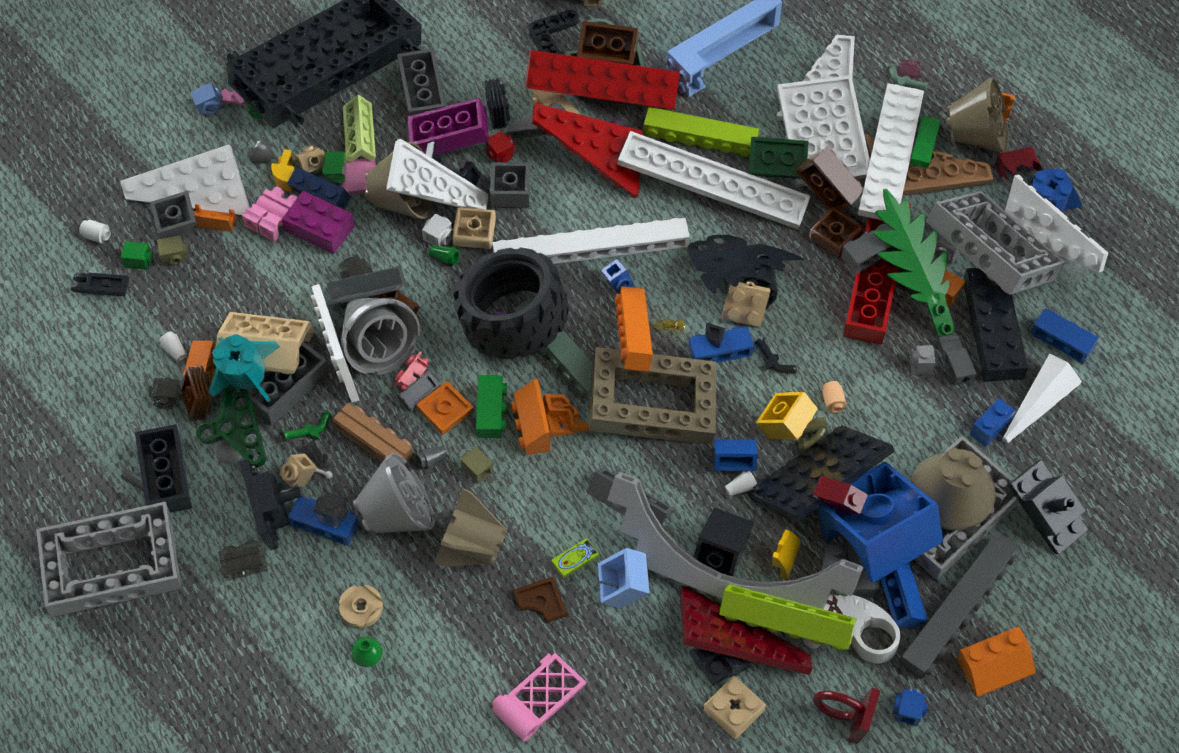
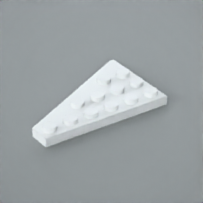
M836 35L832 43L827 46L824 54L812 66L811 71L805 75L803 81L852 76L855 36ZM781 110L777 112L776 121H783Z

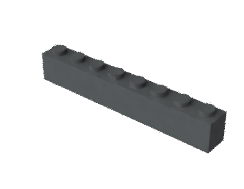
M998 531L904 653L899 663L901 666L920 679L925 674L930 676L936 667L934 664L936 659L939 658L941 660L948 651V648H946L948 643L951 642L953 644L960 635V632H958L960 627L963 626L965 628L972 619L970 616L972 611L977 612L984 603L981 600L983 596H989L995 588L993 584L995 580L1001 581L1007 572L1004 568L1007 564L1012 566L1019 556L1016 554L1019 545Z

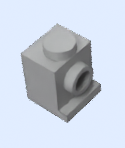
M933 345L916 347L915 354L910 356L912 375L932 374L935 366Z

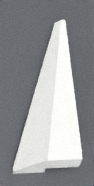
M1049 354L1002 441L1006 443L1011 442L1013 438L1022 433L1029 425L1034 423L1055 406L1057 402L1080 385V378L1068 362Z

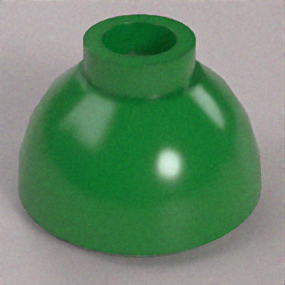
M362 637L352 647V658L359 666H373L382 657V647L374 638Z

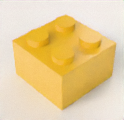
M805 392L775 393L756 424L767 438L771 440H798L808 423L813 419V415L818 408Z

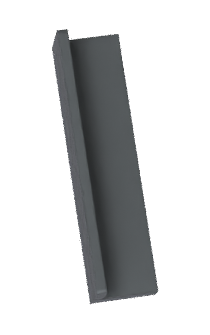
M401 265L328 282L327 287L331 300L326 302V305L347 302L402 288L406 285Z
M603 467L595 472L587 494L625 515L626 507L618 508L612 504L613 502L607 500L614 477L617 474ZM645 492L650 508L662 526L664 520L671 516L674 508Z

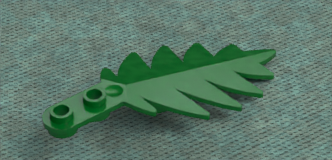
M883 189L886 210H877L875 214L893 230L874 231L873 234L884 243L901 251L878 252L877 255L894 266L909 271L889 273L888 277L904 287L920 292L911 294L910 298L927 304L935 333L939 337L951 335L954 333V324L945 299L950 281L946 280L942 283L947 253L942 252L932 262L937 243V231H933L922 241L925 215L923 213L919 214L910 223L908 200H903L899 204L888 189ZM945 325L947 326V331H946V332L944 331V326H945Z

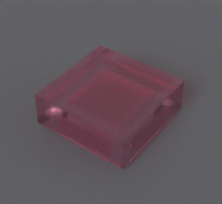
M902 60L901 77L907 75L910 78L919 79L920 61Z

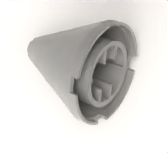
M360 298L349 301L345 310L341 347L350 365L363 374L368 372L382 375L392 372L406 363L417 348L415 346L417 336L420 337V324L415 313L405 303L395 299Z

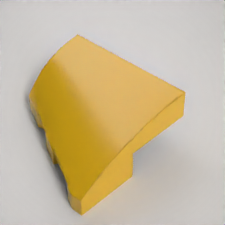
M785 529L778 543L777 552H774L772 556V566L780 568V577L788 580L801 541L797 535Z

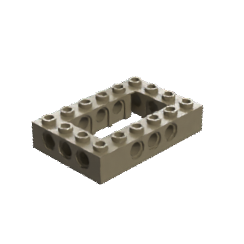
M595 348L591 366L588 431L711 444L716 434V362L653 354L649 372L624 369V361L620 359L621 350ZM615 379L621 381L623 379L636 380L639 383L652 382L659 383V385H677L679 388H687L693 382V392L691 394L693 409L691 412L614 403Z

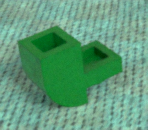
M325 152V167H323L325 180L331 183L346 181V152Z

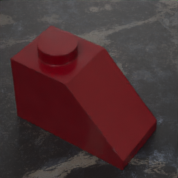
M820 476L812 496L845 515H857L861 513L868 495L850 484Z

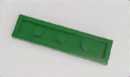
M922 116L910 164L929 168L941 120Z

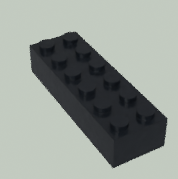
M966 268L963 278L966 281L964 289L983 381L1024 379L1028 365L1012 294L1004 292L1001 286L995 281L990 280L981 269Z

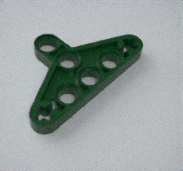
M229 385L224 389L218 418L200 425L196 430V436L200 442L206 445L225 439L244 460L248 459L251 465H256L259 468L266 462V453L249 390L239 389L241 392H237L236 388ZM246 398L247 401L244 406H236L238 399ZM251 416V422L249 424H241V420L243 417ZM228 422L231 423V429L229 431H221V427L223 424ZM210 429L212 431L211 436L205 439L202 438V432ZM248 435H256V440L253 443H246ZM252 449H255L259 455L257 461L253 460L254 453Z

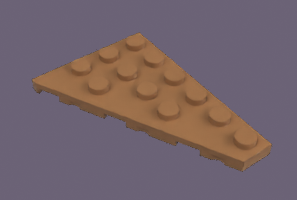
M865 134L868 154L871 159L875 138L870 137V134ZM912 147V151H911L910 160H911L912 153H913V149H914L913 147ZM933 151L929 168L912 165L909 161L903 195L992 184L994 178L988 163L975 162L967 158L965 161L953 158L951 154Z

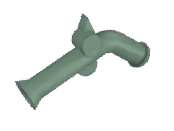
M890 64L887 67L891 79L897 85H905L926 92L928 82L923 83L912 80L907 75L904 77L898 76L895 64Z

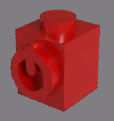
M502 131L490 136L489 141L485 142L486 153L490 160L494 159L495 162L506 163L514 156V151L516 150L514 141L509 135L505 136Z

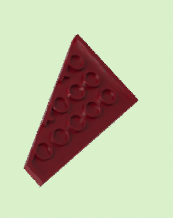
M681 587L680 606L683 645L810 675L813 669L810 654L759 626H749L741 620H727L725 616L719 615L721 605L688 587Z

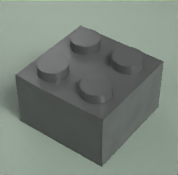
M491 162V207L529 208L530 163Z

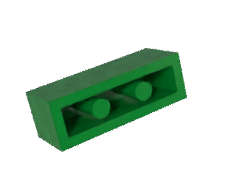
M478 375L477 438H502V431H506V419H502V413L507 412V401H503V395H507V383H503V375Z

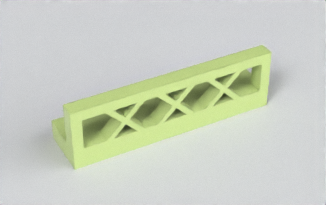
M356 95L343 106L346 161L352 163L359 156H363L369 161L376 158L372 103L360 95Z

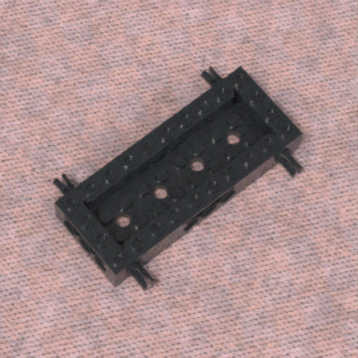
M342 0L242 55H239L236 51H233L234 56L229 53L227 55L229 62L226 63L228 84L273 129L288 120L294 127L298 128L297 122L300 125L304 123V118L299 115L300 113L398 59L397 54L421 51L418 46L421 45L422 25L395 0Z

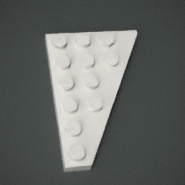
M230 145L120 181L125 199L130 201L150 203L188 191L193 209H196L195 204H199L202 210L229 213V209H233L235 215H243L246 209L250 208Z

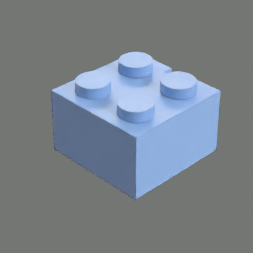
M625 548L598 563L599 581L619 587L601 584L600 597L602 604L623 608L650 594L645 553Z

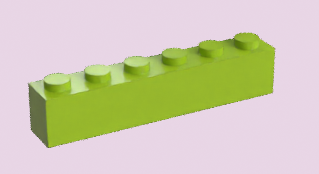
M652 107L648 108L643 128V135H647L649 138L657 137L669 142H682L688 146L697 145L705 149L713 148L724 153H738L743 157L750 156L751 137H758L759 128Z
M731 584L724 590L719 615L725 616L730 621L741 620L749 626H763L771 632H785L790 637L807 638L815 644H829L837 650L849 649L857 620L854 617Z

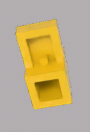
M284 149L282 156H279L278 164L272 163L271 169L275 184L284 191L292 192L287 182L295 169L292 166L294 159L292 150Z

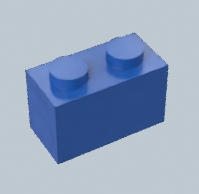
M999 398L973 424L970 436L987 447L1011 422L1016 410Z
M714 439L713 459L715 471H756L758 455L756 440Z

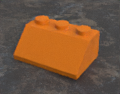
M534 379L514 393V401L511 402L513 414L517 413L518 419H515L516 431H521L522 436L518 437L520 449H524L526 455L550 451L549 426L538 379Z
M1019 626L961 649L956 658L977 697L1036 674L1030 645Z

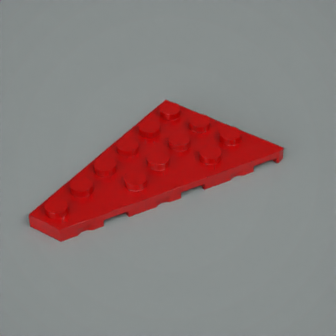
M538 103L534 105L532 124L542 129L548 136L555 137L562 143L564 148L577 155L584 163L587 161L597 169L596 172L607 180L612 181L616 187H621L631 194V198L638 196L640 172L618 165L617 162L630 131L642 135L643 131Z

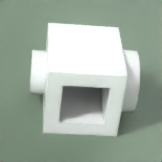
M434 214L431 219L426 221L422 229L423 240L434 246L448 245L453 237L454 229H452V223L448 218Z

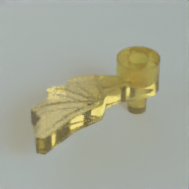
M663 319L652 325V329L675 328L681 332L685 328L682 319L676 322L672 319Z

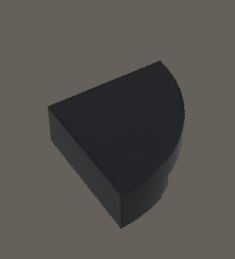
M706 323L705 334L708 341L715 347L720 348L726 328Z

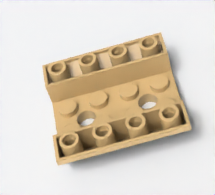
M229 312L218 332L216 346L220 343L218 338L222 336L225 339L234 334H239L249 341H276L280 347L263 359L266 365L265 372L274 371L283 374H294L299 365V348L302 342H310L315 328L309 321Z

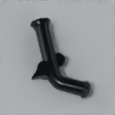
M765 337L755 341V344L759 346L767 359L765 371L773 368V370L779 373H796L797 367L795 364L781 365L778 363L779 355L771 352L765 342Z

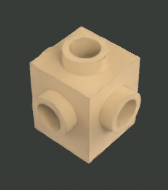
M310 145L303 148V152L295 155L300 169L316 174L322 171V167H325V152L323 149L320 150V148Z

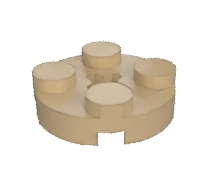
M369 585L352 586L340 597L339 610L344 622L352 627L363 629L371 626L378 621L382 614L383 603L381 596L375 588ZM366 603L365 609L357 610L356 604Z

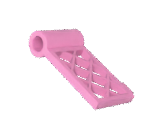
M556 653L552 656L547 654L539 662L541 666L508 695H499L492 702V712L523 742L527 741L545 721L586 685V681ZM556 661L561 666V673H549V666ZM535 678H546V687H533V680ZM549 678H561V688L548 687ZM564 678H574L579 684L574 688H564ZM520 692H530V701H520L516 695ZM533 692H546V702L533 701ZM548 692L561 693V700L558 702H548ZM533 706L546 707V713L539 719L533 713Z

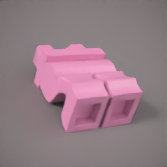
M277 186L272 191L266 189L263 195L258 198L256 204H252V207L246 209L242 215L244 226L275 242L279 236L278 227L283 226V216L298 197L292 194L287 199H284V191Z

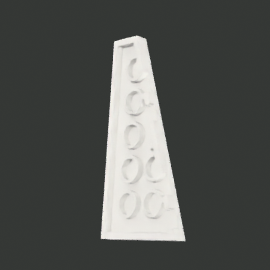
M399 139L395 141L386 190L460 208L486 210L488 193L404 140Z
M1015 175L1005 212L1055 254L1096 272H1102L1108 252L1092 238H1088L1083 234L1077 225H1073L1067 220L1068 217L1046 198L1043 199L1034 187L1027 185L1020 175Z
M320 285L312 286L314 294L310 296L325 341L328 343L326 345L333 366L336 370L339 369V371H336L340 383H345L351 402L359 401Z

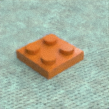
M448 381L416 404L419 412L442 435L474 412V407Z

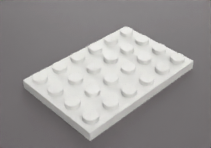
M852 76L778 84L777 91L787 139L809 141L808 158L828 146L836 153L837 158L842 164L847 166L855 179L866 178L870 159ZM795 179L797 187L808 186L803 179Z

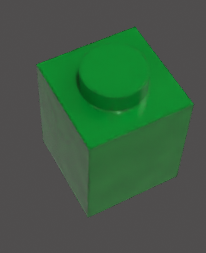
M125 241L121 254L124 268L147 270L149 263L153 262V252L150 250L149 244Z

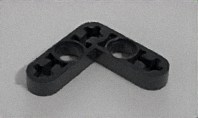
M566 10L531 22L529 33L538 50L548 52L550 49L551 53L560 54L550 34L577 25L579 15L574 10ZM551 22H556L559 25L552 27L549 24ZM545 40L548 41L549 44L541 45L540 42Z

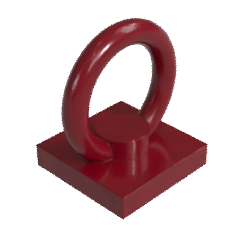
M872 687L860 702L843 693L820 691L813 696V704L819 711L830 717L853 722L849 741L858 744L869 732L881 690ZM822 700L841 702L850 706L852 710L851 712L840 711L826 705Z

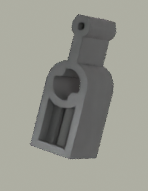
M958 333L938 337V344L942 349L943 359L954 386L973 382L976 372L966 348L962 347Z

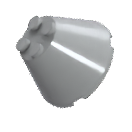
M390 453L386 456L359 493L357 499L353 501L354 506L363 517L362 523L367 531L371 529L375 533L428 531L435 524L434 521L431 522L430 515H433L434 512L428 495L414 470L409 472L404 465L406 460L397 453ZM424 497H425L426 500L428 501V504H429V512H428L427 506H426L425 504H423V503H425Z

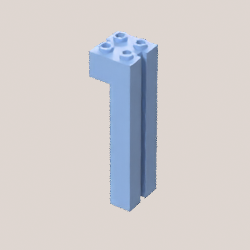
M754 0L667 51L666 70L680 72L679 92L685 93L690 97L706 87L701 79L704 76V69L778 26L782 1Z

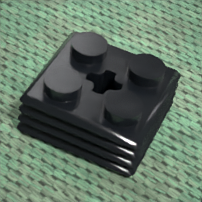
M494 78L493 80L489 79V81L485 80L486 101L492 129L506 128L507 121H510L508 99L505 97V86L500 84L498 78L496 80Z

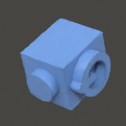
M212 83L203 85L191 92L195 106L202 115L214 114L219 108L223 107L221 100L223 98L222 92L219 88H215Z

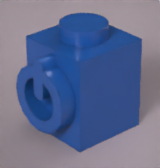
M618 259L601 270L617 294L620 293L621 286L631 287L634 285L627 270Z
M904 689L902 694L897 693L892 714L897 715L896 721L918 726L921 716L925 717L928 703H924L926 695L921 694L920 691L915 689Z

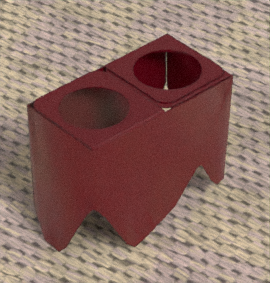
M1033 147L999 153L995 163L1001 179L1003 176L1006 180L1007 175L1003 164L1013 174L1017 173L1016 168L1020 164L1028 168L1033 166L1037 172L1043 170Z

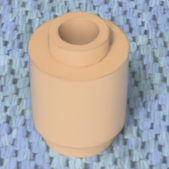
M837 381L824 384L822 393L826 409L832 413L843 411L847 404L842 386Z

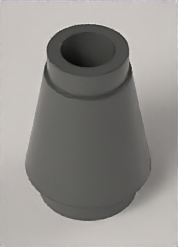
M444 446L421 449L415 454V460L420 469H428L446 458L448 454Z

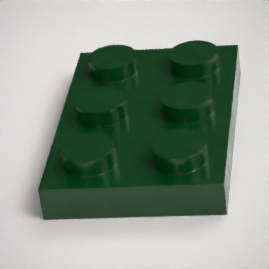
M751 137L748 174L802 179L796 170L808 158L809 141Z

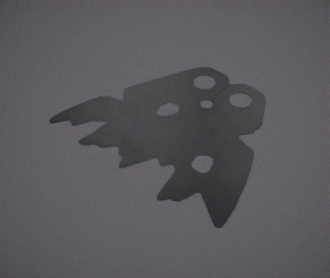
M712 235L707 237L706 241H696L690 243L687 247L696 270L706 272L700 277L702 282L714 294L717 293L716 288H721L720 281L722 278L733 287H736L742 281V277L758 278L754 268H761L760 265H767L778 271H783L785 265L782 261L804 260V258L769 245H747V241L731 235ZM725 238L726 242L716 243L714 239ZM705 245L707 249L699 251L695 249V246ZM721 248L723 251L719 252L716 249ZM763 254L769 256L770 258L767 260H761L757 257L758 255ZM723 258L724 263H716L714 259Z

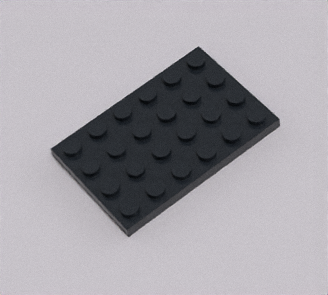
M841 425L836 427L826 437L819 439L812 447L805 449L798 457L788 461L784 467L773 472L763 482L756 484L754 489L750 490L748 494L752 500L799 522L824 504L823 501L812 496L820 476L851 484L894 453L895 450L890 443Z

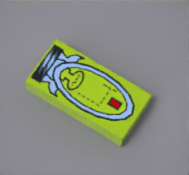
M586 538L551 561L564 579L598 558L599 553Z

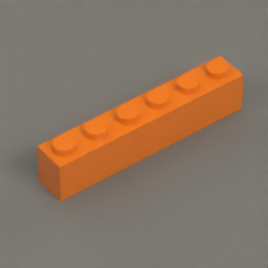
M621 286L620 293H616L615 296L616 316H618L617 327H619L618 338H620L619 349H621L620 359L624 361V369L649 372L653 352L645 290Z

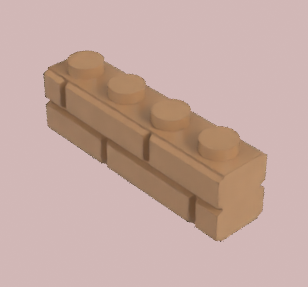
M347 403L332 420L334 429L381 462L390 453L399 454L406 460V463L413 456L412 445L408 440H401L396 437L392 429L388 427L386 429L383 428L375 417L371 416L369 418L365 415L363 409L357 405L354 407Z

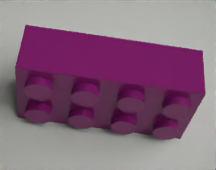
M480 98L408 117L409 142L417 144L425 154L427 144L435 141L437 145L435 155L489 141L487 111Z

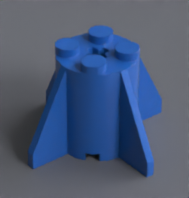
M1046 169L1038 171L1032 177V187L1036 189V192L1043 199L1046 198L1062 213L1066 209L1081 208L1082 202L1065 170Z

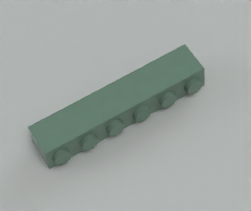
M534 297L514 308V312L527 307L534 300ZM562 330V332L557 333V337L547 347L543 346L538 350L542 355L546 354L550 358L549 361L555 369L559 368L562 371V376L567 383L572 382L576 393L588 400L590 399L592 361Z

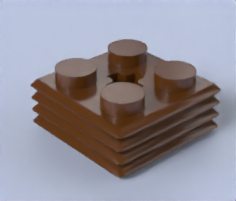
M832 207L810 229L809 238L839 258L842 255L843 246L849 241L857 240L861 236L863 227Z
M197 365L196 367H187L181 388L191 422L197 419L199 421L201 419L204 420L207 413L211 411L210 402L214 401V397L209 393V374L204 372L201 365L199 367Z

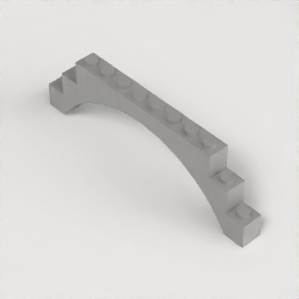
M622 472L614 477L607 500L613 502L612 504L618 508H627L619 532L624 533L627 538L639 539L636 551L646 554L647 570L656 572L659 577L671 578L676 580L681 586H691L696 588V591L701 594L716 596L721 602L724 590L729 584L824 609L831 589H834L841 596L849 595L851 597L855 591L863 566L845 559H841L816 574L790 581H749L722 574L697 561L680 548L668 535L650 508L640 479Z

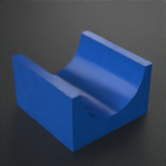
M886 461L872 468L850 484L868 495L860 514L845 515L826 503L817 508L823 538L829 542L842 534L857 552L865 568L867 578L872 583L943 542L938 504Z

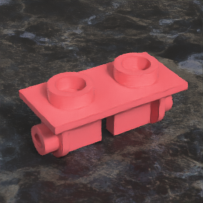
M421 351L416 356L412 354L405 364L408 367L405 371L401 369L394 378L397 382L393 387L399 385L401 386L400 390L403 391L417 379L413 376V373L420 377L428 368L429 361L424 357L422 359L419 357L422 353Z

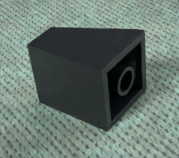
M714 507L698 538L693 558L722 574L734 576L750 538L754 522Z

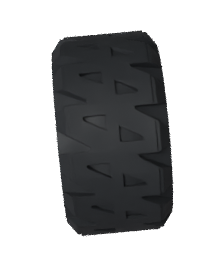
M522 247L519 249L505 248L491 254L488 253L477 259L476 263L472 266H468L460 275L461 282H457L453 293L455 300L453 304L465 336L472 347H477L480 353L489 357L496 355L500 359H514L517 356L525 357L534 354L538 349L543 346L547 347L557 337V333L562 332L567 322L569 303L557 267L551 259L542 253H537L533 249ZM516 291L537 293L535 299L527 307L517 312L501 316L485 313L496 299Z

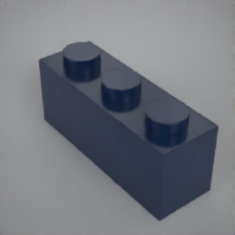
M295 167L287 182L293 191L299 194L305 191L343 210L351 198L344 188L298 167Z

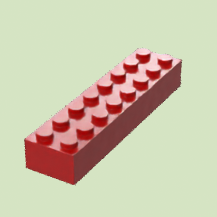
M530 50L524 88L674 110L680 72Z
M868 217L865 233H870L885 223L882 220ZM883 259L856 274L843 337L883 344L895 288V281L888 277V274L897 273V266Z

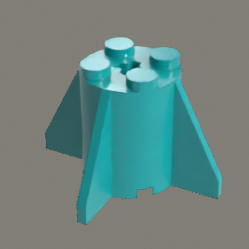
M234 334L225 339L222 336L218 338L220 343L213 350L216 369L209 389L212 397L227 386L232 385L236 389L245 390L256 387L267 402L271 401L260 386V382L265 376L264 372L266 369L263 359L280 347L276 341H249L239 334Z

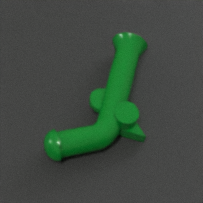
M328 411L323 412V416L317 426L308 423L305 425V428L290 431L284 430L286 441L309 435L313 439L320 440L319 433L326 429L332 414Z

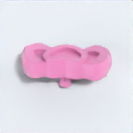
M227 89L221 91L223 95L222 103H233L240 106L246 103L236 92H229Z

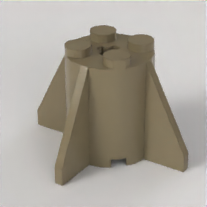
M463 488L434 564L447 567L482 564L493 566L508 527L501 524L471 491Z

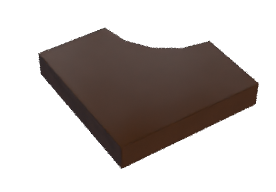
M553 577L512 590L519 611H535L542 615L547 623L568 616Z

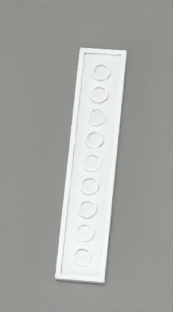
M887 84L858 215L881 220L875 214V211L886 210L883 189H888L897 202L901 203L924 94L923 90Z
M632 131L628 135L617 162L618 165L795 229H799L810 196Z

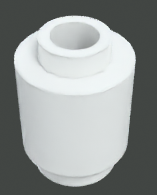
M84 220L80 225L79 233L85 239L102 244L110 238L111 231L106 224L93 220Z

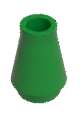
M432 245L429 256L451 266V264H457L460 252L455 247Z

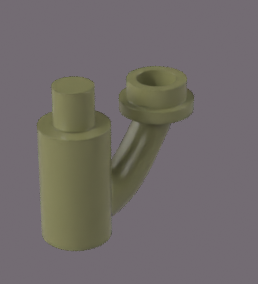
M826 417L813 418L808 423L803 434H815L808 440H806V437L799 440L800 452L810 448L819 439L824 437L826 431H828Z

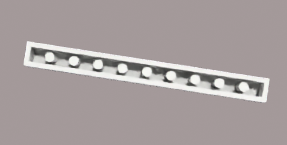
M673 218L671 220H656L624 226L616 225L614 227L585 231L577 230L569 233L499 240L492 243L493 253L505 248H528L535 250L537 253L544 254L551 259L553 264L684 248L688 247L690 236L686 218Z

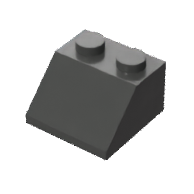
M188 191L150 202L160 239L181 235L183 240L197 224Z

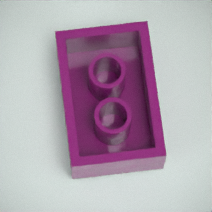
M302 191L282 218L286 232L332 254L337 251L355 226L352 213L305 191Z

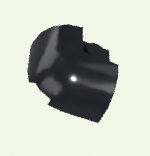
M693 648L689 651L700 671L704 672L712 686L750 667L745 659L699 648Z

